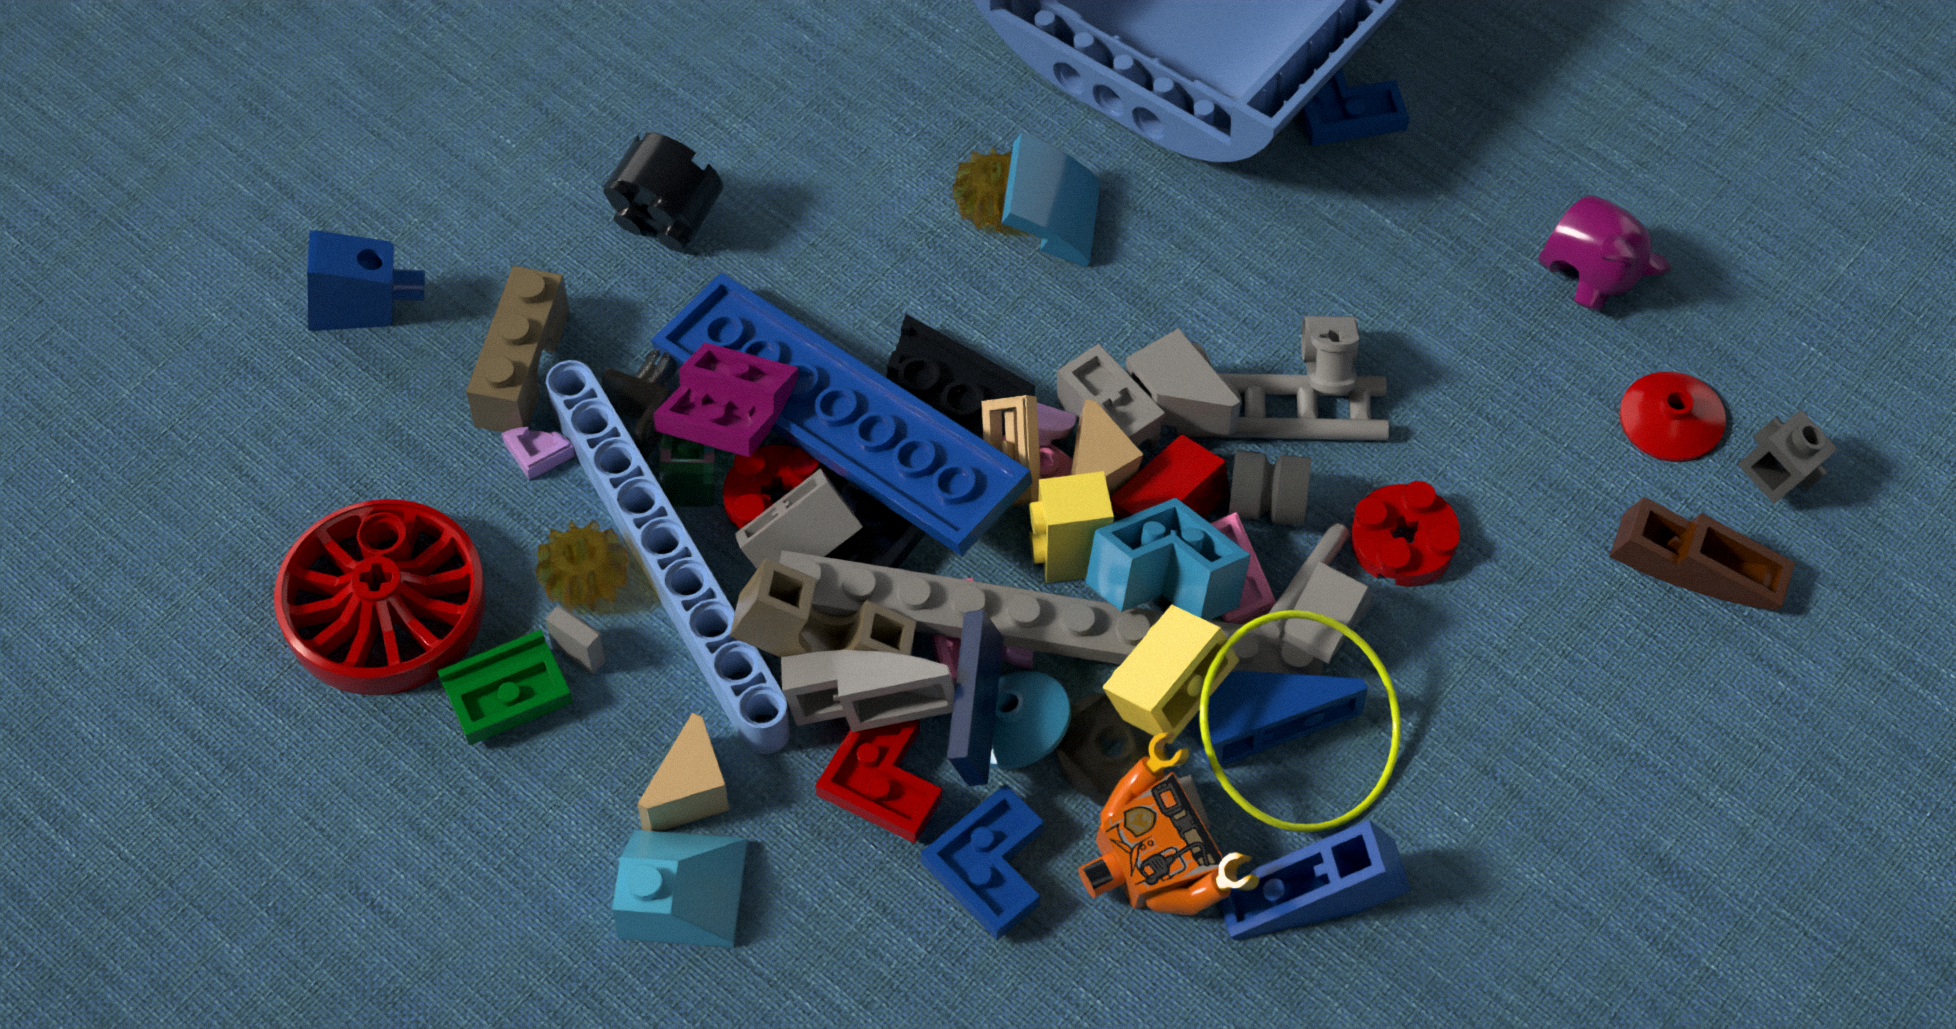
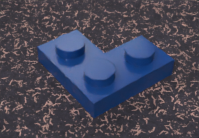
M1342 68L1300 111L1311 146L1406 131L1410 118L1396 80L1348 88Z
M1005 784L920 852L921 863L998 941L1040 906V895L1007 861L1044 832V821Z

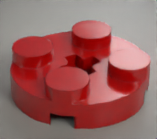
M769 445L760 447L750 457L737 454L734 458V466L727 473L723 486L724 505L728 520L734 527L736 524L739 529H742L774 504L771 502L770 495L765 494L768 490L779 487L790 492L820 468L827 477L828 475L818 460L800 448L793 446Z
M1413 481L1408 485L1395 484L1382 487L1360 500L1355 510L1350 543L1357 562L1367 573L1378 578L1380 573L1387 578L1396 579L1395 585L1415 587L1438 579L1449 568L1451 560L1457 551L1460 526L1451 506L1442 497L1436 495L1435 489L1430 484L1423 481ZM1399 527H1407L1416 532L1414 542L1407 543L1403 537L1394 538L1392 534Z

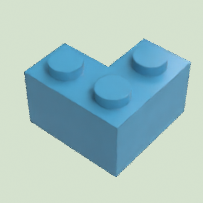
M1174 498L1095 530L1085 583L1121 612L1163 595L1176 607L1209 621L1239 607L1251 555L1179 499Z

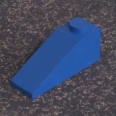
M1241 670L1229 673L1210 696L1208 705L1209 732L1220 766L1362 715L1368 691L1364 679ZM1199 709L1188 723V726L1210 770H1213L1202 741Z
M1366 820L1237 876L1238 881L1248 875L1259 876L1258 886L1250 891L1231 888L1230 895L1221 900L1220 904L1230 938L1240 940L1360 913L1411 891L1395 840L1371 820Z

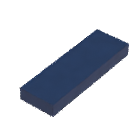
M985 610L968 611L963 619L947 759L968 786L988 785L1004 642L1003 636Z

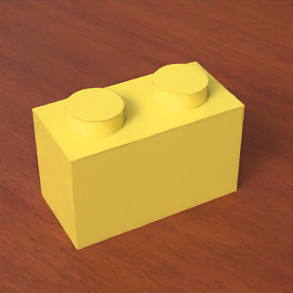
M1104 471L1039 479L1038 501L1030 502V518L1033 531L1029 532V542L1033 564L1043 563L1046 583L1086 578L1095 530L1112 524L1114 521Z
M1171 605L1157 623L1149 629L1146 636L1126 660L1114 671L1102 688L1124 721L1153 736L1164 732H1174L1175 735L1167 741V743L1171 744L1199 711L1206 674L1214 657L1227 641V638L1219 626ZM1233 648L1226 654L1216 672L1210 696L1240 661Z

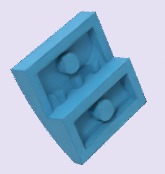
M1021 132L1013 143L1002 224L1041 237L1040 251L1086 267L1091 259L1100 181L1091 171L1070 155L1038 138Z

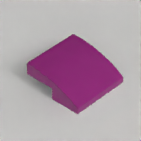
M705 342L679 368L680 387L654 413L655 431L750 457L765 439L782 412L798 379V367Z

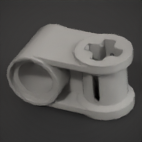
M1356 316L1303 317L1301 338L1302 361L1306 363L1311 388L1331 394L1346 393L1356 388L1357 376L1354 363L1357 360L1359 345Z

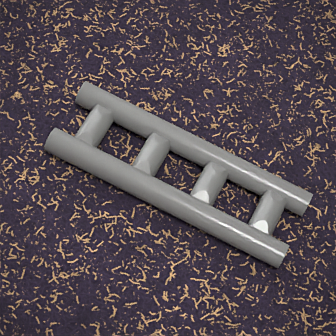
M1217 373L1222 380H1230L1239 394H1244L1245 417H1239L1238 431L1231 435H1223L1176 427V437L1183 434L1186 437L1388 440V420L1371 419L1370 396H1386V376H1357L1355 389L1346 393L1331 394L1311 388L1308 375ZM1265 395H1297V418H1266ZM1318 396H1349L1350 419H1319Z

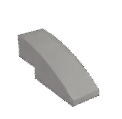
M863 650L819 651L781 657L782 691L796 726L846 716L851 731L856 732L953 712L955 683L949 666L891 652Z

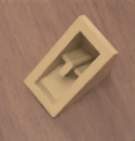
M1085 399L1076 430L1071 475L1104 471L1109 497H1112L1137 474L1143 453L1097 401Z
M691 714L637 804L643 830L660 832L729 811L725 782L703 717L697 714Z

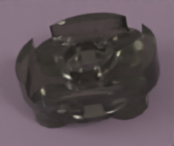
M1106 693L1090 695L1076 702L1071 707V720L1068 730L1062 741L1055 748L1057 766L1063 778L1073 789L1084 796L1092 798L1096 804L1105 806L1118 782L1141 758L1149 756L1148 748L1154 736L1124 721ZM1106 738L1111 743H1115L1118 740L1123 741L1125 744L1121 748V755L1112 757L1102 754L1100 740ZM1167 742L1164 745V754L1166 755V757L1168 754Z

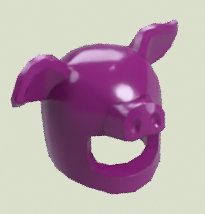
M1593 195L1580 199L1567 210L1538 256L1539 264L1550 272H1558L1570 268L1577 269L1579 271V283L1574 302L1594 311L1602 310L1608 296L1622 295L1630 291L1642 276L1664 275L1671 269L1665 256L1651 252L1653 246L1651 235L1638 218L1611 201Z

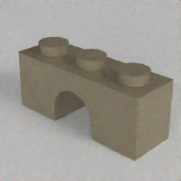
M517 266L512 267L466 390L475 427L503 433L514 428L529 427L540 396L538 367L542 350L556 351L570 312L563 275Z
M769 558L764 559L739 594L730 637L778 657L839 650L881 651L911 655L916 627L915 620L868 600L856 613L849 616L834 617L823 614L811 605L816 578Z

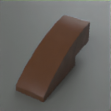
M1646 497L1640 499L1623 514L1609 556L1642 573L1690 591L1742 605L1775 611L1783 606L1795 562L1703 513L1689 521Z

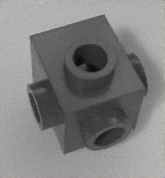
M1800 410L1786 423H1783L1776 416L1755 434L1753 439L1759 446L1745 457L1738 466L1775 504L1796 485L1804 493L1829 472L1822 463L1838 448Z

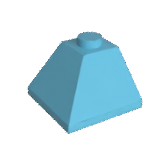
M634 830L620 857L612 907L619 939L734 948L748 846L747 838Z

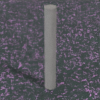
M1333 523L1269 613L1294 609L1318 562L1320 561L1329 566L1349 538V531L1344 525ZM1288 619L1263 624L1260 626V629L1267 637L1276 639L1281 635Z

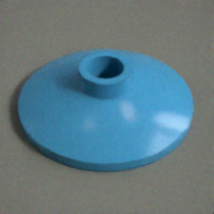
M1036 671L1013 672L999 678L990 766L1000 769H1015L1028 766L1041 760L1058 746L1064 738L1071 720L1070 700L1058 681L1047 674Z

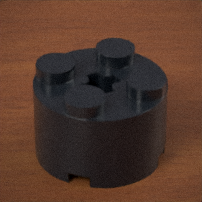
M646 133L642 140H640L639 136L633 140L605 184L603 192L609 203L617 211L614 221L622 229L632 234H639L644 229L656 234L658 240L667 248L681 252L687 243L693 239L723 190L721 178L709 163L703 171L697 164L691 161L696 152L688 146L665 135Z

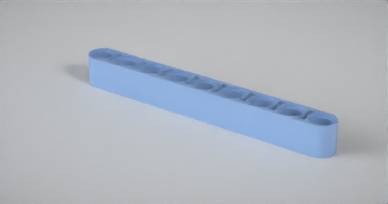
M567 360L559 362L550 369L546 377L550 405L556 423L563 435L574 446L577 459L743 744L757 754L777 752L785 746L790 736L788 705L784 693L757 648L730 637L735 615L734 609L591 369L579 361ZM595 431H601L600 433H597V434H590V433L595 432ZM625 470L624 472L618 474L612 473L613 471ZM641 509L649 510L641 514L634 513L635 511ZM664 549L673 550L671 553L657 554V552ZM686 590L698 591L697 593L689 596L680 594ZM711 631L723 632V634L717 637L704 636ZM735 673L749 674L746 678L740 680L728 678ZM762 715H770L772 717H775L772 721L767 723H756L752 721L756 717Z

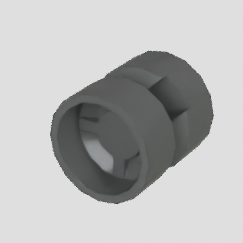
M1236 450L1228 515L1237 512L1241 521L1252 522V520H1258L1265 512L1269 513L1273 524L1303 527L1308 498L1311 458L1281 455L1275 464H1269L1265 454Z

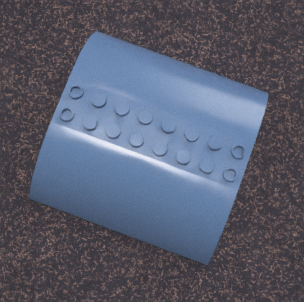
M1405 0L972 1L991 27L1017 55L1048 81L1071 96L1166 149L1190 158L1210 162H1234L1252 157L1264 149Z

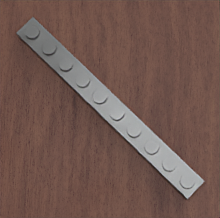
M781 550L779 560L780 564L816 578L811 605L817 611L829 616L845 617L852 615L868 600L915 620L916 632L961 639L963 619L966 612L985 610L1003 636V646L1120 665L1146 636L1149 629L1165 613L1136 607L1121 612L1111 603ZM1216 620L1208 621L1219 626L1227 640L1244 626ZM1259 627L1248 632L1232 646L1240 661L1231 672L1241 670L1322 676V660L1287 643L1279 637L1276 639L1267 637Z

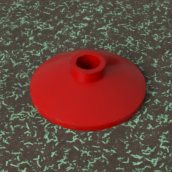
M1657 372L1638 379L1627 389L1620 405V423L1625 435L1632 444L1645 454L1668 462H1688L1707 455L1719 444L1726 426L1725 409L1717 394L1699 379L1678 372ZM1670 405L1677 406L1681 410L1674 409Z

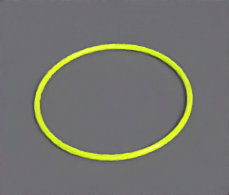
M1301 610L1278 611L1258 617L1238 629L1223 644L1210 664L1204 680L1200 700V728L1207 758L1217 779L1226 792L1237 804L1255 818L1271 826L1288 831L1321 832L1346 824L1358 817L1369 808L1385 788L1396 764L1400 746L1401 719L1396 692L1385 666L1374 650L1356 632L1341 622L1322 614ZM1298 618L1320 622L1350 638L1363 650L1377 669L1384 683L1391 707V749L1387 764L1377 785L1363 802L1353 810L1326 822L1314 824L1291 823L1274 818L1254 807L1238 793L1224 774L1215 755L1208 723L1210 691L1216 672L1232 646L1248 632L1263 624L1281 619Z

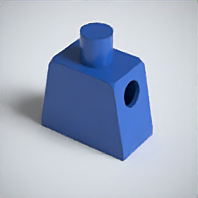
M309 230L307 267L308 330L387 327L392 324L393 300L424 301L425 270L394 269V244L390 241Z

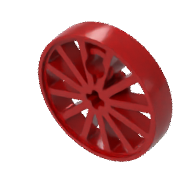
M399 499L370 500L349 505L313 524L297 539L285 556L277 575L274 590V606L278 624L288 646L299 662L322 682L334 688L361 695L400 693L420 687L438 678L437 671L456 664L473 644L481 628L486 605V587L481 560L468 534L459 524L444 513L421 503ZM421 532L438 539L411 560L412 550ZM357 534L364 560H354L337 543ZM383 541H396L388 549L377 550L379 548L378 544ZM455 554L465 564L460 569L428 576ZM321 555H325L345 575L336 577L309 569ZM470 589L468 601L462 605L431 599ZM298 590L333 597L295 606ZM415 617L455 627L444 639L440 640ZM335 621L312 640H303L297 633V630L300 628ZM394 624H398L426 652L402 663ZM381 627L388 666L363 668ZM357 632L344 662L337 663L325 658Z

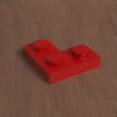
M917 719L852 732L850 729L816 783V796L915 844L942 800V788L898 768L920 732V720Z

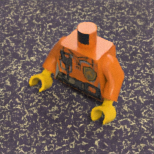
M1174 732L1159 733L1153 737L1148 748L1149 756L1141 758L1118 782L1100 813L1101 825L1098 829L1096 843L1103 856L1078 868L1080 878L1092 898H1096L1120 886L1134 909L1148 906L1156 913L1192 916L1228 897L1231 888L1250 891L1258 886L1259 876L1248 875L1240 881L1236 877L1239 865L1250 861L1252 857L1240 853H1232L1223 858L1175 774L1172 772L1164 776L1163 769L1165 767L1181 766L1189 758L1188 748L1180 749L1171 760L1164 754V745L1175 735Z

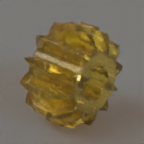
M992 146L988 155L985 156L973 150L969 162L959 163L955 184H953V199H955V204L958 205L962 220L974 218L977 230L986 224H991L999 233L1003 226L1002 217L1012 149L1002 155L998 154L995 147Z
M594 518L585 528H579L571 519L568 531L565 533L551 528L550 535L548 536L550 543L538 545L537 558L539 563L535 569L538 583L545 587L546 596L551 602L563 600L565 607L570 612L579 603H586V606L594 612L597 604L596 600L599 598L614 603L616 596L615 587L626 586L628 578L626 567L629 560L627 550L623 548V544H619L618 535L614 532L613 528L600 531V526Z

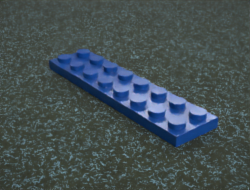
M722 272L651 339L655 352L678 368L705 342L798 367V379L771 430L960 556H963L1033 483L1029 469Z

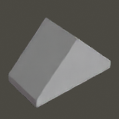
M1319 561L1293 610L1322 614L1354 630L1371 607L1374 598L1368 586ZM1293 618L1287 620L1279 638L1329 663L1348 637L1323 623Z

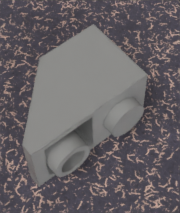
M1179 328L1126 357V372L1165 412V419L1161 421L1162 425L1223 435H1231L1238 431L1240 406L1242 404L1238 390L1230 380H1222L1211 367L1208 355L1202 346L1196 342L1191 343Z

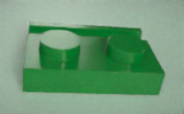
M541 629L437 671L440 682L445 689L469 746L573 703L571 692L545 641Z

